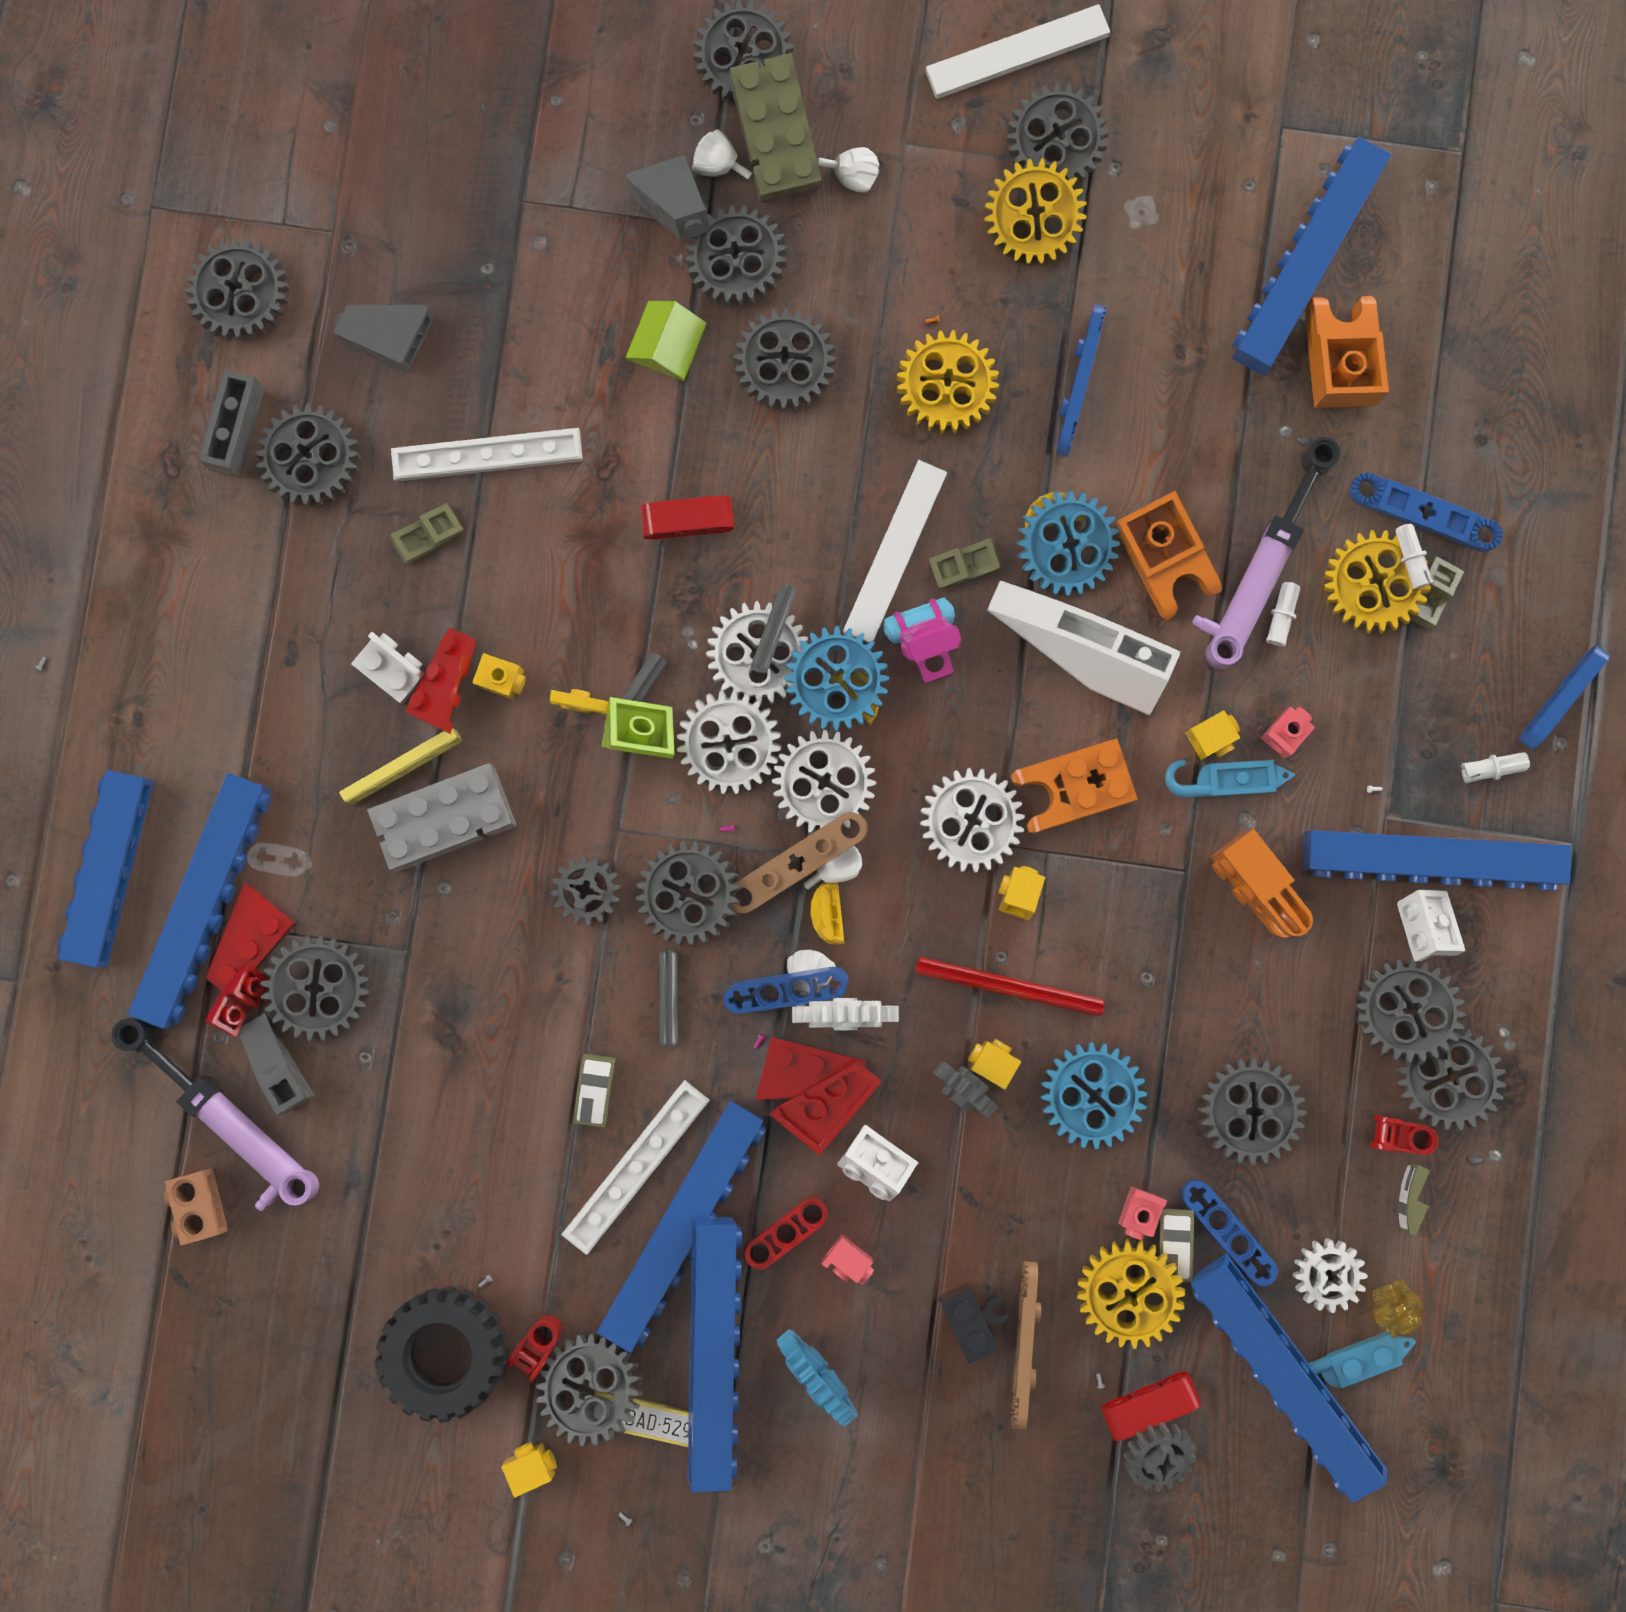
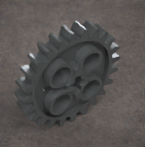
M737 0L736 9H731L730 5L726 2L724 3V13L714 8V20L707 17L704 18V25L707 29H697V36L702 40H694V48L699 51L693 54L694 62L700 63L696 66L697 74H705L702 78L704 86L713 83L711 86L712 95L720 90L722 91L723 102L730 95L734 97L730 81V68L737 66L739 61L738 52L742 53L744 51L752 28H755L757 31L749 42V53L743 55L740 65L758 61L759 67H763L764 59L794 52V44L787 43L791 39V32H782L785 28V21L781 20L775 23L776 11L774 10L766 15L765 4H762L758 10H755L753 0L749 1L747 8H743L741 1ZM738 27L744 33L739 37H732L728 34V31L731 28ZM766 40L772 44V47L768 50H760L756 44L759 41ZM724 55L729 57L731 62L721 66L715 62L716 58Z
M1055 83L1053 92H1049L1048 88L1043 85L1040 96L1032 90L1030 92L1031 102L1021 99L1020 107L1023 111L1014 109L1012 117L1016 121H1010L1008 124V129L1015 132L1007 135V142L1014 144L1009 148L1008 153L1009 155H1018L1013 165L1018 162L1020 165L1024 164L1023 169H1025L1027 160L1031 158L1033 166L1038 167L1041 158H1044L1045 168L1049 169L1052 163L1047 162L1044 156L1049 152H1054L1061 159L1057 162L1056 172L1060 173L1063 169L1067 168L1068 171L1065 176L1067 181L1077 176L1083 182L1086 177L1084 170L1094 173L1096 166L1093 161L1101 163L1103 155L1099 151H1106L1108 143L1102 141V139L1108 137L1109 130L1101 129V127L1106 125L1107 117H1097L1101 113L1102 106L1092 108L1094 96H1090L1086 100L1082 99V88L1076 94H1072L1071 84H1068L1065 92L1060 91L1058 83ZM1059 109H1065L1070 113L1071 117L1061 120L1056 117L1055 112ZM1078 120L1082 122L1081 125H1076L1070 129L1074 122ZM1032 126H1039L1043 129L1044 134L1034 137L1028 132V129ZM1053 132L1057 135L1064 133L1063 139L1060 140L1058 137H1055L1051 140ZM1076 135L1082 136L1086 139L1087 144L1082 147L1076 146L1072 143L1071 138ZM1046 144V145L1043 147V149H1041V150L1038 151V152H1035V151L1033 150L1035 147H1040V146Z
M731 205L729 214L726 215L719 208L718 218L716 219L707 214L710 231L690 237L694 244L686 245L687 252L691 256L686 257L685 260L687 266L691 267L688 272L690 278H695L693 282L696 289L703 287L702 292L705 298L713 293V299L716 304L722 298H725L727 307L731 306L733 299H737L740 307H743L745 298H749L752 304H756L755 295L758 293L763 298H767L765 288L769 287L775 290L777 287L773 278L783 279L782 270L779 268L787 267V262L784 256L788 255L787 248L783 245L785 243L783 234H778V224L770 225L771 221L768 214L760 219V213L757 208L749 215L745 205H743L740 213H736L734 206ZM750 236L758 237L753 243L744 242ZM718 240L727 241L721 247L713 246ZM756 265L760 267L755 273L746 272L750 266ZM719 270H729L728 274H726L725 276H716V273Z
M232 238L231 246L229 247L220 240V249L217 251L210 245L207 246L210 255L206 257L199 253L198 257L202 262L201 265H190L196 274L186 276L187 281L193 285L185 288L188 296L193 297L186 301L191 309H195L192 315L197 320H201L200 324L204 329L207 330L211 327L210 331L216 337L222 332V335L228 341L232 338L233 333L239 341H243L245 333H248L252 339H256L255 330L258 328L266 334L267 328L265 324L269 322L276 326L277 322L273 316L275 314H285L279 305L289 303L287 297L282 294L290 291V287L287 283L283 282L288 279V275L284 270H281L283 267L278 259L274 260L275 256L271 250L264 252V248L259 242L253 247L249 239H245L242 246H240L236 238ZM232 267L228 275L220 276L224 268ZM262 273L259 281L251 282V278L255 274ZM224 297L221 305L213 306L217 298ZM255 303L252 311L244 313V308L247 304Z
M785 308L783 315L778 317L776 311L772 309L771 319L768 320L763 314H760L759 325L752 321L749 322L751 333L741 331V338L745 343H736V350L741 353L734 355V363L741 364L735 368L736 375L743 376L739 380L740 386L746 387L750 385L747 390V396L752 397L758 394V405H761L765 400H769L770 410H773L776 403H781L782 412H785L787 404L792 403L793 408L797 411L799 401L801 400L807 406H810V395L820 399L821 392L819 387L829 388V382L824 377H834V370L829 366L836 365V357L829 355L835 352V346L833 344H826L830 340V334L824 333L820 335L823 324L818 323L812 326V315H809L805 320H801L800 310L796 311L794 317H790L788 309ZM768 339L778 343L774 349L770 350L763 348L761 344ZM798 340H804L808 342L809 346L805 350H797L793 347V344ZM782 356H788V364H781ZM762 357L765 360L759 362L757 358ZM811 358L813 362L808 363L805 360ZM765 370H773L777 373V376L769 381L764 380L760 375ZM802 370L809 376L804 381H797L793 379V373Z
M306 403L304 412H302L295 404L293 405V414L291 415L282 409L283 419L281 421L271 417L270 419L274 427L272 429L268 427L262 428L268 435L267 439H257V442L264 447V450L255 452L258 458L264 460L256 464L260 471H266L261 476V479L265 483L271 482L268 488L273 493L279 491L278 496L283 501L290 496V502L295 506L298 505L301 498L306 507L311 506L312 499H315L322 506L324 502L323 496L326 495L332 501H335L333 491L337 489L341 493H345L346 491L342 483L345 481L353 484L354 482L348 475L349 472H359V468L352 463V461L361 459L358 452L352 451L360 446L356 439H351L355 432L351 427L346 428L348 423L343 417L337 420L338 414L334 410L329 411L326 415V409L322 405H319L314 412L313 407ZM315 428V433L311 438L303 439L305 430ZM329 436V439L324 440V437ZM291 449V457L286 461H280L281 453ZM337 450L336 457L333 460L324 461L325 454L328 451ZM307 451L313 455L310 459L304 456ZM292 470V474L288 475V471ZM313 471L314 476L312 480L308 483H302L301 479L304 473Z
M681 841L680 850H677L674 845L669 844L668 855L658 850L659 861L655 862L649 859L647 861L652 868L651 871L640 872L647 880L646 883H637L636 885L644 890V894L637 896L636 900L645 902V906L641 907L638 911L641 914L650 915L644 923L648 926L656 924L653 930L655 935H660L665 931L664 940L670 942L676 935L677 945L682 946L686 937L691 946H696L697 937L702 942L708 943L709 932L719 937L720 932L717 927L722 925L729 928L730 926L725 917L727 915H737L730 907L731 904H740V900L732 896L733 893L740 891L741 887L731 883L738 877V874L735 872L727 873L733 864L729 861L720 863L724 854L719 851L711 856L713 847L710 845H706L701 852V845L697 841H694L691 849H689L685 841ZM685 864L687 875L682 880L677 881L674 875L675 870L678 866ZM714 877L716 887L711 893L706 894L703 891V883L707 878ZM668 880L687 890H691L698 895L712 900L714 905L709 907L665 887L663 882ZM671 893L674 897V903L668 910H663L661 906L662 898L666 894ZM700 906L703 913L702 918L697 923H692L689 917L690 911L694 907Z
M309 935L305 936L303 946L296 939L292 940V951L282 946L280 951L284 957L281 959L272 956L270 959L276 967L264 969V972L271 976V980L261 982V985L270 988V991L261 995V998L271 999L272 1002L265 1008V1011L275 1010L277 1012L272 1022L275 1023L283 1019L285 1023L282 1031L285 1032L291 1026L294 1027L295 1038L302 1031H306L308 1041H311L314 1032H318L320 1038L325 1040L326 1030L329 1029L337 1036L339 1034V1024L349 1029L348 1016L355 1019L360 1017L354 1009L355 1006H366V1003L359 999V995L369 994L368 989L360 987V984L368 981L369 977L359 976L358 973L365 967V964L355 965L353 963L358 953L347 956L345 953L348 949V944L343 945L340 949L335 948L336 938H333L327 945L324 944L323 935H319L316 943H312ZM320 959L321 970L318 983L324 986V990L319 991L317 994L315 1016H310L312 990L307 989V985L313 982L315 960ZM296 961H303L308 964L310 972L306 978L299 979L293 975L292 965ZM329 964H337L341 967L343 976L339 981L333 982L326 978L325 968ZM301 994L306 1000L305 1008L301 1011L291 1009L288 1004L290 995ZM328 996L336 998L339 1002L338 1011L332 1014L326 1013L321 1007L322 999Z
M1411 959L1408 967L1405 968L1401 960H1397L1395 970L1387 963L1384 964L1382 968L1384 975L1376 970L1373 971L1371 976L1374 982L1365 980L1363 987L1368 992L1360 991L1357 996L1358 999L1365 1003L1357 1004L1355 1011L1364 1013L1363 1016L1357 1019V1024L1367 1025L1361 1033L1362 1037L1370 1035L1373 1037L1369 1047L1372 1048L1380 1044L1382 1046L1380 1056H1384L1390 1051L1393 1053L1392 1062L1395 1063L1401 1055L1404 1056L1406 1065H1410L1413 1057H1417L1420 1065H1423L1427 1054L1433 1061H1436L1439 1058L1437 1049L1447 1054L1450 1050L1447 1042L1456 1044L1459 1040L1453 1032L1461 1033L1464 1029V1026L1456 1021L1463 1020L1466 1017V1013L1457 1010L1463 1006L1465 1001L1454 999V996L1460 990L1459 987L1449 989L1447 986L1451 977L1448 976L1441 980L1438 977L1441 970L1439 967L1432 973L1428 972V962L1426 961L1420 969L1416 968L1414 959ZM1414 984L1421 986L1425 991V996H1413L1409 991V986ZM1395 987H1399L1401 989L1403 999L1401 995L1397 991H1395ZM1382 998L1393 1000L1396 1009L1392 1011L1383 1009L1380 1006L1379 1000ZM1406 1007L1409 1010L1415 1009L1417 1011L1414 1017L1412 1014L1405 1015L1403 1012ZM1428 1013L1438 1015L1441 1025L1431 1026L1427 1023L1425 1015ZM1400 1026L1408 1028L1412 1038L1409 1040L1400 1039L1396 1035L1395 1028ZM1418 1026L1426 1034L1425 1038L1420 1036Z
M1470 1029L1466 1030L1462 1035L1453 1032L1459 1040L1456 1044L1447 1042L1450 1047L1447 1054L1437 1049L1439 1058L1436 1061H1433L1428 1054L1426 1055L1425 1062H1429L1435 1068L1434 1077L1425 1076L1421 1072L1417 1057H1413L1410 1065H1406L1404 1056L1398 1058V1061L1405 1065V1067L1395 1070V1074L1404 1077L1403 1080L1395 1084L1396 1087L1405 1088L1406 1090L1399 1097L1400 1100L1410 1099L1412 1103L1407 1108L1408 1112L1415 1109L1420 1111L1417 1121H1421L1427 1116L1430 1118L1429 1127L1431 1128L1435 1127L1438 1122H1441L1443 1132H1447L1451 1124L1454 1125L1457 1132H1461L1464 1122L1470 1129L1476 1127L1475 1118L1484 1123L1488 1120L1485 1111L1493 1114L1498 1110L1492 1101L1500 1102L1504 1098L1496 1090L1506 1087L1505 1083L1497 1080V1077L1502 1076L1506 1072L1502 1069H1495L1494 1066L1501 1060V1057L1491 1058L1489 1053L1494 1047L1492 1045L1485 1048L1480 1046L1483 1036L1478 1037L1474 1041L1470 1039ZM1452 1050L1463 1053L1465 1056L1464 1065H1457L1451 1059ZM1472 1066L1477 1068L1476 1072L1464 1075L1453 1083L1451 1081L1446 1082L1428 1091L1423 1089L1424 1085L1439 1081L1447 1074L1452 1076ZM1467 1080H1472L1478 1084L1480 1088L1479 1095L1475 1096L1468 1093L1465 1087ZM1436 1092H1443L1448 1096L1450 1101L1448 1107L1444 1108L1436 1103Z
M1249 1058L1247 1066H1245L1242 1059H1236V1069L1230 1064H1223L1226 1074L1223 1075L1214 1071L1213 1075L1217 1082L1215 1084L1205 1082V1085L1211 1090L1210 1094H1200L1199 1096L1207 1101L1206 1106L1198 1107L1199 1111L1207 1113V1117L1200 1120L1199 1123L1210 1126V1129L1205 1132L1204 1136L1207 1138L1216 1137L1212 1147L1218 1149L1224 1145L1222 1155L1227 1158L1235 1151V1161L1239 1163L1243 1161L1245 1155L1248 1164L1255 1165L1257 1156H1259L1262 1163L1267 1164L1269 1153L1273 1157L1280 1159L1279 1148L1291 1151L1292 1149L1287 1141L1289 1138L1299 1141L1300 1138L1293 1131L1295 1128L1305 1127L1304 1124L1297 1121L1298 1116L1307 1114L1306 1111L1300 1110L1297 1107L1298 1104L1305 1101V1098L1295 1097L1294 1095L1300 1086L1296 1084L1288 1085L1292 1078L1291 1074L1286 1073L1281 1077L1279 1076L1282 1068L1280 1065H1275L1269 1070L1268 1060H1262L1259 1067L1256 1058ZM1251 1082L1255 1083V1088L1253 1090V1098L1250 1090ZM1235 1085H1239L1243 1091V1096L1237 1103H1233L1229 1098V1091ZM1271 1086L1275 1091V1098L1271 1103L1266 1104L1262 1100V1091L1264 1088ZM1257 1107L1258 1114H1252V1117L1246 1114V1108ZM1234 1118H1239L1242 1122V1130L1239 1134L1232 1136L1228 1128L1229 1123ZM1271 1119L1274 1122L1275 1129L1270 1136L1265 1137L1261 1127L1264 1121ZM1251 1124L1254 1132L1253 1140L1249 1139V1134L1251 1132Z
M590 1334L588 1341L585 1335H577L576 1343L573 1340H565L566 1350L555 1347L554 1352L557 1358H548L546 1361L550 1366L549 1371L539 1372L541 1376L546 1378V1381L536 1385V1388L544 1390L545 1394L536 1399L537 1402L546 1403L547 1406L540 1415H550L552 1417L547 1427L554 1428L559 1426L556 1434L557 1437H564L568 1434V1443H576L579 1439L580 1446H589L590 1441H592L593 1445H601L603 1437L606 1441L614 1440L613 1430L618 1433H624L625 1428L622 1421H634L629 1410L640 1408V1405L634 1402L633 1398L643 1394L642 1391L634 1389V1384L642 1380V1377L632 1375L638 1364L627 1363L632 1353L626 1351L620 1353L621 1347L614 1343L610 1346L611 1341L604 1337L599 1342L597 1334ZM581 1359L585 1364V1371L579 1377L575 1368L577 1362ZM609 1370L613 1372L615 1377L614 1383L610 1388L607 1387L604 1380ZM568 1378L578 1384H589L591 1389L614 1395L615 1400L612 1402L600 1395H590V1392L565 1384L564 1379ZM569 1392L574 1397V1404L570 1409L565 1406L564 1402L565 1396ZM598 1403L602 1405L604 1410L603 1416L599 1421L594 1416V1408Z

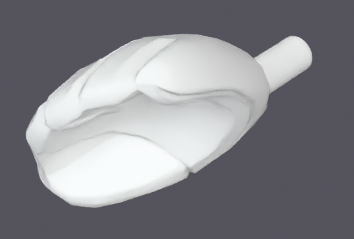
M716 129L714 132H709L698 143L692 166L693 171L698 175L718 177L728 173L730 169H733L747 179L752 174V172L735 162L738 157L737 152L731 141L721 130Z
M866 147L847 150L839 154L836 160L817 158L818 166L833 168L837 179L844 187L859 193L868 192L879 173L877 156Z
M853 846L817 869L818 873L804 883L805 888L809 890L821 880L826 883H838L857 877L862 867V858L859 850Z
M811 949L797 951L794 955L788 957L787 960L788 973L835 967V963L824 954ZM830 976L826 983L817 984V993L822 985L829 984L833 976ZM797 980L793 983V989L799 995L810 993V986L806 981ZM805 1004L796 1005V1007H802Z

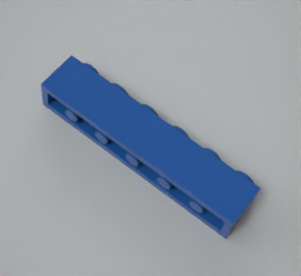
M106 770L105 776H102L99 780L97 788L99 799L97 807L92 810L89 822L92 827L89 839L87 838L83 843L81 853L84 858L81 870L77 871L74 878V888L76 889L74 898L66 909L67 926L65 933L60 936L58 941L59 960L95 968L108 967L154 784L153 780Z

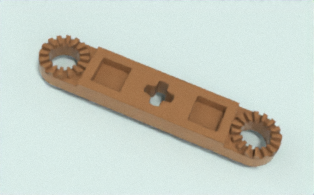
M855 812L844 813L740 879L733 885L748 889L752 894L751 903L748 906L731 904L730 908L738 913L753 911L846 852L866 837L868 825L865 819ZM848 819L857 821L860 827L858 835L854 838H849L843 834L842 825ZM793 854L797 858L803 856L805 862L802 863L803 870L801 872L798 868L791 869L789 866L793 862L791 858Z
M1023 1261L1021 1276H1024V1278H1021V1292L1019 1294L1012 1389L1014 1395L1011 1409H1014V1411H1011V1428L1026 1430L1030 1389L1035 1390L1036 1369H1031L1035 1322L1040 1323L1041 1303L1036 1302L1038 1263Z

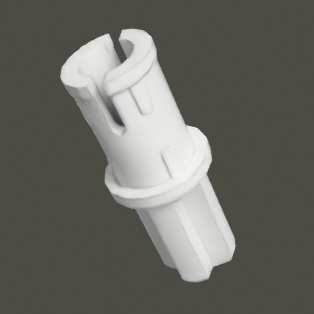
M1405 524L1398 527L1396 534L1404 556L1401 559V563L1406 565L1412 588L1417 589L1432 584L1433 579L1425 559L1427 552L1421 550L1414 526L1412 524Z
M1284 582L1281 585L1276 607L1271 610L1273 618L1268 637L1266 638L1267 643L1275 646H1286L1291 622L1296 619L1294 611L1300 593L1299 585L1292 582Z
M1524 752L1502 757L1490 755L1489 759L1462 763L1461 768L1464 770L1461 771L1465 783L1487 778L1499 780L1502 775L1528 770L1530 762L1528 755Z

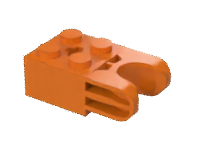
M1362 296L1352 308L1351 322H1342L1336 319L1330 310L1329 301L1326 298L1312 297L1305 309V322L1314 408L1376 406L1389 393L1383 334L1379 331L1377 304L1374 297Z
M1176 491L1123 517L1113 525L1114 528L1119 529L1118 536L1157 611L1165 620L1174 617L1178 609L1172 591L1173 584L1177 578L1189 577L1193 579L1206 595L1215 596L1221 593V581ZM1155 529L1157 533H1164L1165 538L1161 540L1163 544L1153 540L1152 535L1154 533L1152 530Z
M1117 738L1016 770L1010 775L1012 783L1018 787L1036 784L1042 786L1049 794L1050 804L1048 809L1044 813L1031 818L1026 825L1028 832L1031 834L1093 816L1138 800ZM1091 773L1099 776L1101 780L1099 783L1100 788H1096L1095 784L1088 783L1087 779L1091 777Z
M1254 828L1238 834L1210 856L1214 861L1212 868L1223 880L1227 878L1234 887L1232 893L1242 905L1247 904L1272 935L1278 938L1297 937L1306 934L1311 929L1313 924L1312 913L1290 886L1295 880Z

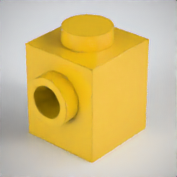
M483 653L472 683L477 688L513 700L516 693L520 694L522 692L526 676H523L524 670L519 665Z
M1224 710L1191 728L1185 734L1200 760L1213 753L1219 758L1235 749L1232 743L1240 739L1237 733L1240 731V728L1232 715H1227Z
M1014 867L1009 876L1004 875L998 891V893L1003 894L999 911L1029 921L1035 913L1045 877L1038 875V871L1030 867Z
M994 1039L992 1044L988 1041H984L982 1046L977 1043L968 1057V1061L972 1062L969 1069L1004 1090L1022 1061L1011 1056L1009 1053L1012 1048L997 1039Z
M532 1442L516 1448L513 1451L515 1455L507 1458L501 1466L514 1498L550 1482L555 1475L554 1469L557 1468L552 1451L550 1449L545 1450L543 1442L533 1446Z

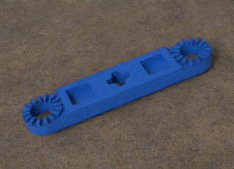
M1094 304L1085 339L1079 338L1074 357L1080 359L1070 398H1063L1059 416L1064 417L1055 454L1066 457L1069 455L1072 445L1069 443L1073 442L1071 439L1074 438L1101 334L1102 323L1104 322L1103 319L1107 310L1106 306Z
M1367 472L1358 475L1350 484L1349 494L1356 504L1401 522L1412 524L1414 527L1476 551H1491L1502 541L1503 530L1495 520H1490L1478 515V513L1393 480H1387L1374 473ZM1360 482L1372 484L1374 495L1371 497L1361 496L1362 494L1358 490ZM1428 505L1430 507L1429 512L1433 516H1429L1425 520L1422 518L1423 513L1419 509ZM1485 527L1492 532L1493 539L1491 543L1480 542L1481 540L1477 536L1479 528Z

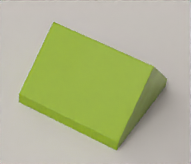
M648 301L626 355V360L685 381L707 323L676 301Z
M610 697L602 747L673 759L672 707Z

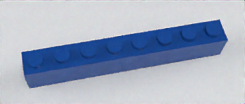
M1359 136L1352 147L1348 144L1345 145L1337 159V162L1341 164L1337 173L1332 170L1321 187L1327 191L1322 199L1316 197L1307 212L1308 215L1312 216L1307 225L1301 223L1292 240L1296 242L1293 251L1291 252L1286 249L1277 265L1282 270L1277 278L1271 276L1262 293L1267 296L1262 305L1256 302L1247 320L1252 323L1247 331L1241 329L1235 338L1232 346L1237 349L1231 359L1262 376L1266 375L1388 162L1391 153Z
M227 772L130 1007L129 1016L163 1029L174 1028L175 1025L182 1021L186 1011V1007L183 1005L187 995L191 994L198 983L196 973L200 964H204L209 956L211 947L208 944L212 934H216L221 927L223 921L221 912L225 903L228 904L234 895L235 886L233 883L237 873L240 874L246 866V851L249 844L254 843L259 834L260 827L257 824L262 813L265 814L270 807L272 801L270 793L272 789Z
M1310 830L1303 834L1302 871H1312V877L1332 878V873H1344V879L1364 880V874L1377 875L1376 881L1396 882L1397 876L1409 877V883L1428 884L1429 878L1441 879V885H1461V880L1473 881L1474 887H1493V882H1503L1507 889H1526V884H1537V890L1558 891L1559 885L1570 884L1571 845Z
M730 1100L596 1333L630 1353L635 1345L642 1347L651 1331L646 1327L651 1316L658 1319L667 1303V1300L662 1297L668 1287L675 1289L684 1274L679 1269L684 1259L687 1258L690 1261L692 1259V1218H716L717 1214L712 1212L718 1200L722 1203L726 1201L734 1187L728 1183L734 1172L742 1173L750 1159L749 1156L745 1155L751 1143L757 1146L766 1131V1128L761 1126L764 1118L737 1102Z
M732 1217L692 1218L687 1481L691 1492L731 1490L732 1478L737 1477L736 1457H732V1445H737L738 1430L737 1425H733V1412H738L739 1401L738 1393L733 1392L734 1379L739 1378V1361L734 1359V1347L740 1344L739 1326H735V1314L740 1313L741 1302L740 1294L735 1293V1283L741 1279L740 1260H736V1248L742 1245L741 1227H737Z
M1224 1254L1195 1272L1191 1282V1290L1194 1297L1200 1304L1205 1303L1212 1313L1211 1317L1216 1327L1220 1331L1225 1330L1232 1340L1231 1344L1236 1354L1240 1358L1245 1357L1252 1367L1251 1371L1256 1381L1260 1385L1265 1384L1272 1394L1271 1398L1276 1408L1280 1412L1285 1411L1292 1421L1291 1424L1296 1435L1300 1439L1307 1441L1312 1448V1454L1316 1462L1321 1467L1325 1466L1332 1475V1481L1336 1489L1341 1494H1346L1350 1501L1354 1503L1385 1486L1387 1481V1468L1228 1254Z

